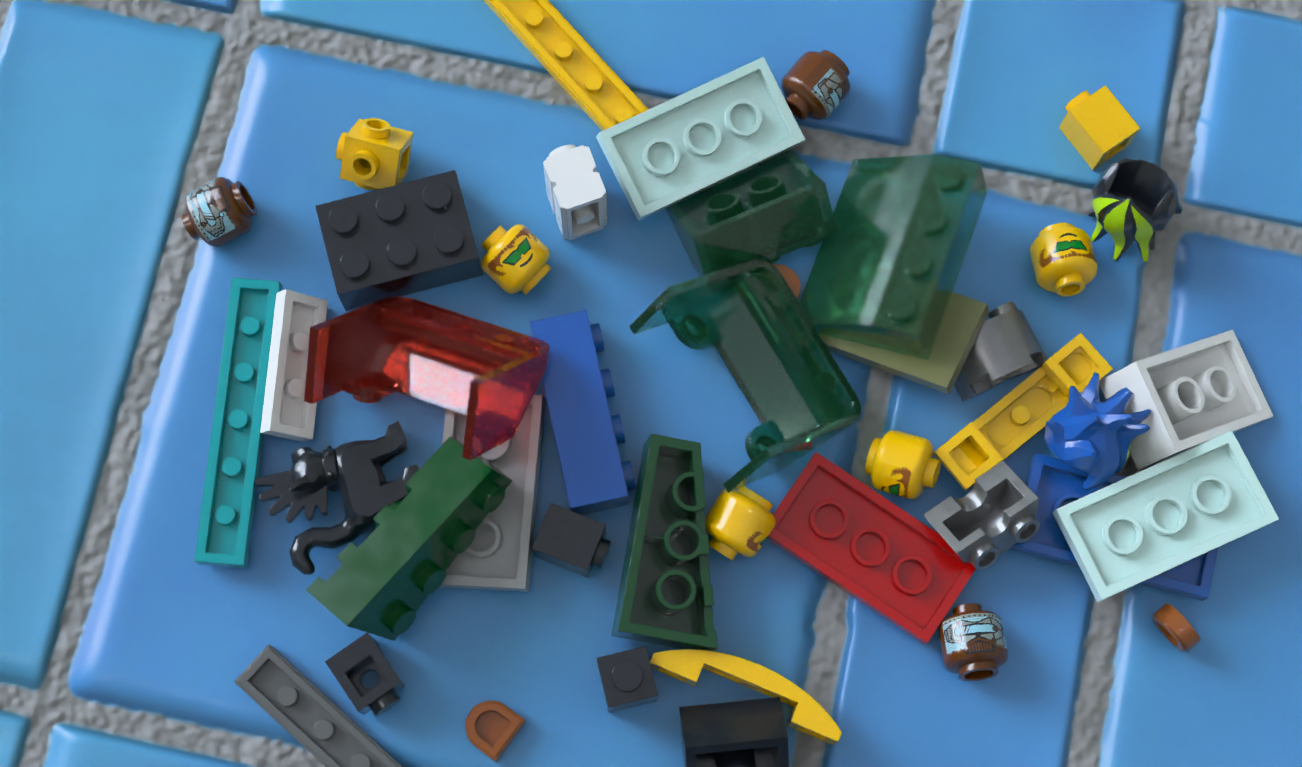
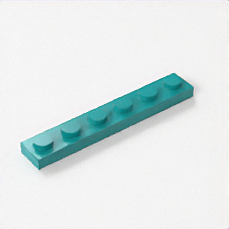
M232 278L194 559V562L198 565L248 567L258 488L255 481L259 478L264 434L260 433L276 294L283 289L280 281Z

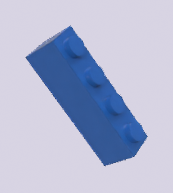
M587 310L530 321L570 511L585 515L629 505L628 491L636 489L630 460L621 462L617 444L625 443V436L620 415L610 416L607 398L615 397L609 368L600 370L597 353L605 351L599 323L590 325Z

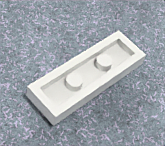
M287 289L276 294L260 433L300 442L313 440L328 300Z

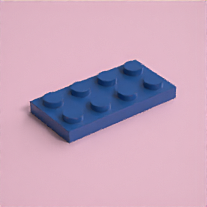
M1035 453L1031 460L1026 485L1039 498L1038 512L1035 518L1040 522V527L1034 537L1024 543L1017 542L1011 549L1079 567L1053 512L1064 505L1127 477L1114 474L1104 483L1085 490L1083 485L1089 473L1075 469L1061 459ZM1218 548L1140 584L1204 601L1209 596Z

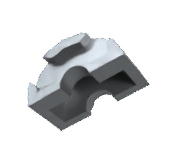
M1014 302L1005 303L988 313L990 319L984 321L954 384L962 401L993 389L996 385L1015 376L1019 377L1040 368L1048 360L1023 311L1018 310Z
M1001 461L976 478L974 487L966 496L959 499H954L950 496L923 514L926 520L961 560L971 563L977 570H985L992 566L999 555L1005 553L1017 542L1024 543L1030 540L1040 527V522L1035 518L1038 512L1039 498L1004 461Z

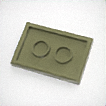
M857 260L816 341L820 348L950 394L989 313V308L986 303Z

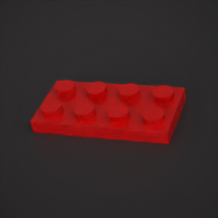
M817 452L814 453L773 513L776 523L767 537L768 540L924 646L929 642L976 570L971 563L963 562L946 541L933 529Z

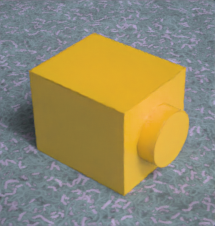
M1106 85L1092 95L1086 90L1073 98L1065 106L1067 114L1059 126V129L1092 170L1128 147L1140 130L1138 124Z

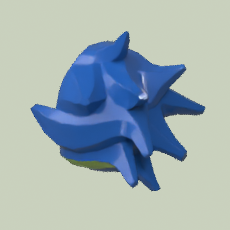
M1094 372L1088 385L1081 393L1074 386H1070L1068 404L1046 422L1044 435L1048 448L1056 456L1071 467L1089 473L1083 485L1085 490L1104 483L1114 473L1121 471L1130 456L1132 440L1150 430L1149 425L1140 424L1150 415V409L1124 414L1128 402L1134 395L1127 387L1100 402L1098 392L1099 374Z

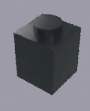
M550 503L532 546V552L536 558L588 578L593 566L602 568L612 541L604 539L606 536V524Z
M646 646L596 658L609 713L657 702L658 694Z

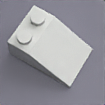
M1229 330L1136 361L1099 381L1106 399L1126 387L1134 393L1125 408L1124 414L1147 409L1151 410L1150 415L1140 423L1149 425L1150 430L1135 437L1132 440L1130 454L1138 470L1165 461L1231 430L1234 433L1273 417L1234 330Z

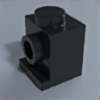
M365 633L325 661L359 713L365 715L372 710L375 716H379L401 700L397 692L405 687V685L379 648L375 639L369 633ZM370 671L377 672L380 677L378 685L373 689L364 688L362 684L363 676Z

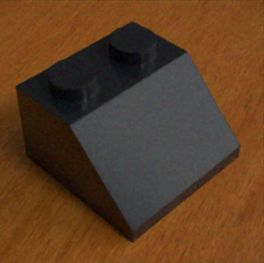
M780 697L679 707L684 767H789L788 735Z

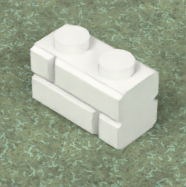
M572 144L556 148L543 162L547 197L553 213L556 214V221L563 239L570 241L604 229L607 225L606 190L600 174L597 172L590 148L583 145L576 147Z

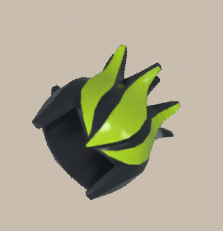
M1127 158L1114 162L1099 176L1092 191L1094 212H1091L1088 216L1096 217L1097 224L1092 233L1091 241L1095 242L1109 233L1115 242L1113 260L1117 262L1128 247L1136 241L1141 258L1144 262H1147L1149 248L1150 250L1155 248V233L1162 231L1174 214L1182 212L1176 185L1167 172L1156 164Z

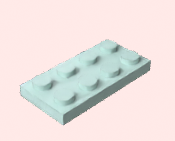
M764 57L603 130L596 136L638 221L790 150L805 141Z
M1232 430L1064 505L1053 512L1097 603L1279 520Z

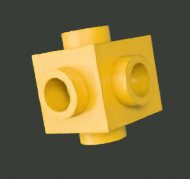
M359 118L348 133L343 132L338 141L336 159L342 161L340 179L354 182L356 186L366 190H377L401 184L408 174L414 132L391 127L387 121L382 119Z

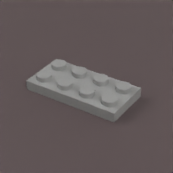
M447 392L442 444L451 436L471 447L513 481L505 490V497L500 506L493 512L488 513L476 529V535L472 544L464 552L458 554L446 570V577L440 587L529 592L546 399L543 395Z

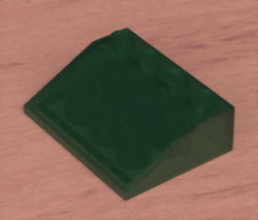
M936 154L853 159L792 320L793 328L928 360L988 193L981 164Z

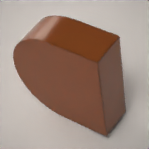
M489 700L481 702L471 709L466 718L465 730L470 742L493 761L497 762L524 726L526 720L503 703Z

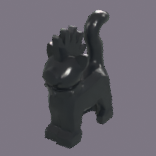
M399 421L389 425L386 435L375 440L344 443L335 449L328 446L323 452H316L310 447H299L291 455L292 467L290 470L261 477L255 481L259 487H272L260 494L259 499L262 502L278 499L269 509L271 516H275L290 507L286 515L288 523H292L304 508L308 521L313 519L317 507L322 515L326 516L328 514V490L334 492L336 489H340L345 510L344 520L340 524L331 527H311L295 536L289 554L293 567L304 575H311L315 572V566L309 556L311 549L314 547L334 549L353 542L363 534L373 532L376 526L373 518L385 505L389 506L395 501H402L409 494L406 491L405 484L419 470L417 465L405 468L403 477L396 481H387L381 470L383 465L408 450L406 445L407 439Z

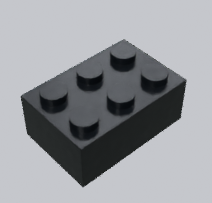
M455 170L315 206L337 295L345 311L483 275Z

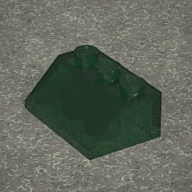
M791 149L666 208L693 268L708 287L716 283L722 284L732 281L738 274L758 265L772 264L779 260L782 255L801 247L815 246L825 237L838 232L825 183Z

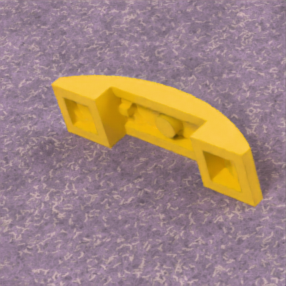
M1080 333L973 423L970 422L938 448L934 455L938 460H941L944 467L966 491L975 484L976 478L1007 459L1045 428L1046 422L1053 415L1066 407L1069 402L1070 386H1074L1081 393L1088 385L1094 372L1099 374L1100 381L1113 368Z
M692 649L653 653L650 660L651 669L693 687L696 686L700 673L704 669L771 698L780 697L781 702L794 707L787 726L831 745L836 744L840 739L842 731L818 702L790 680L760 664L725 653Z

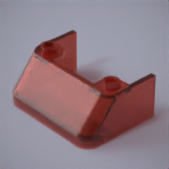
M388 297L310 327L304 401L314 404L344 391L352 394L353 398L359 402L377 403L382 400V397L399 392L466 415L462 458L472 460L494 447L502 445L515 436L547 369L550 346L543 340L416 299Z

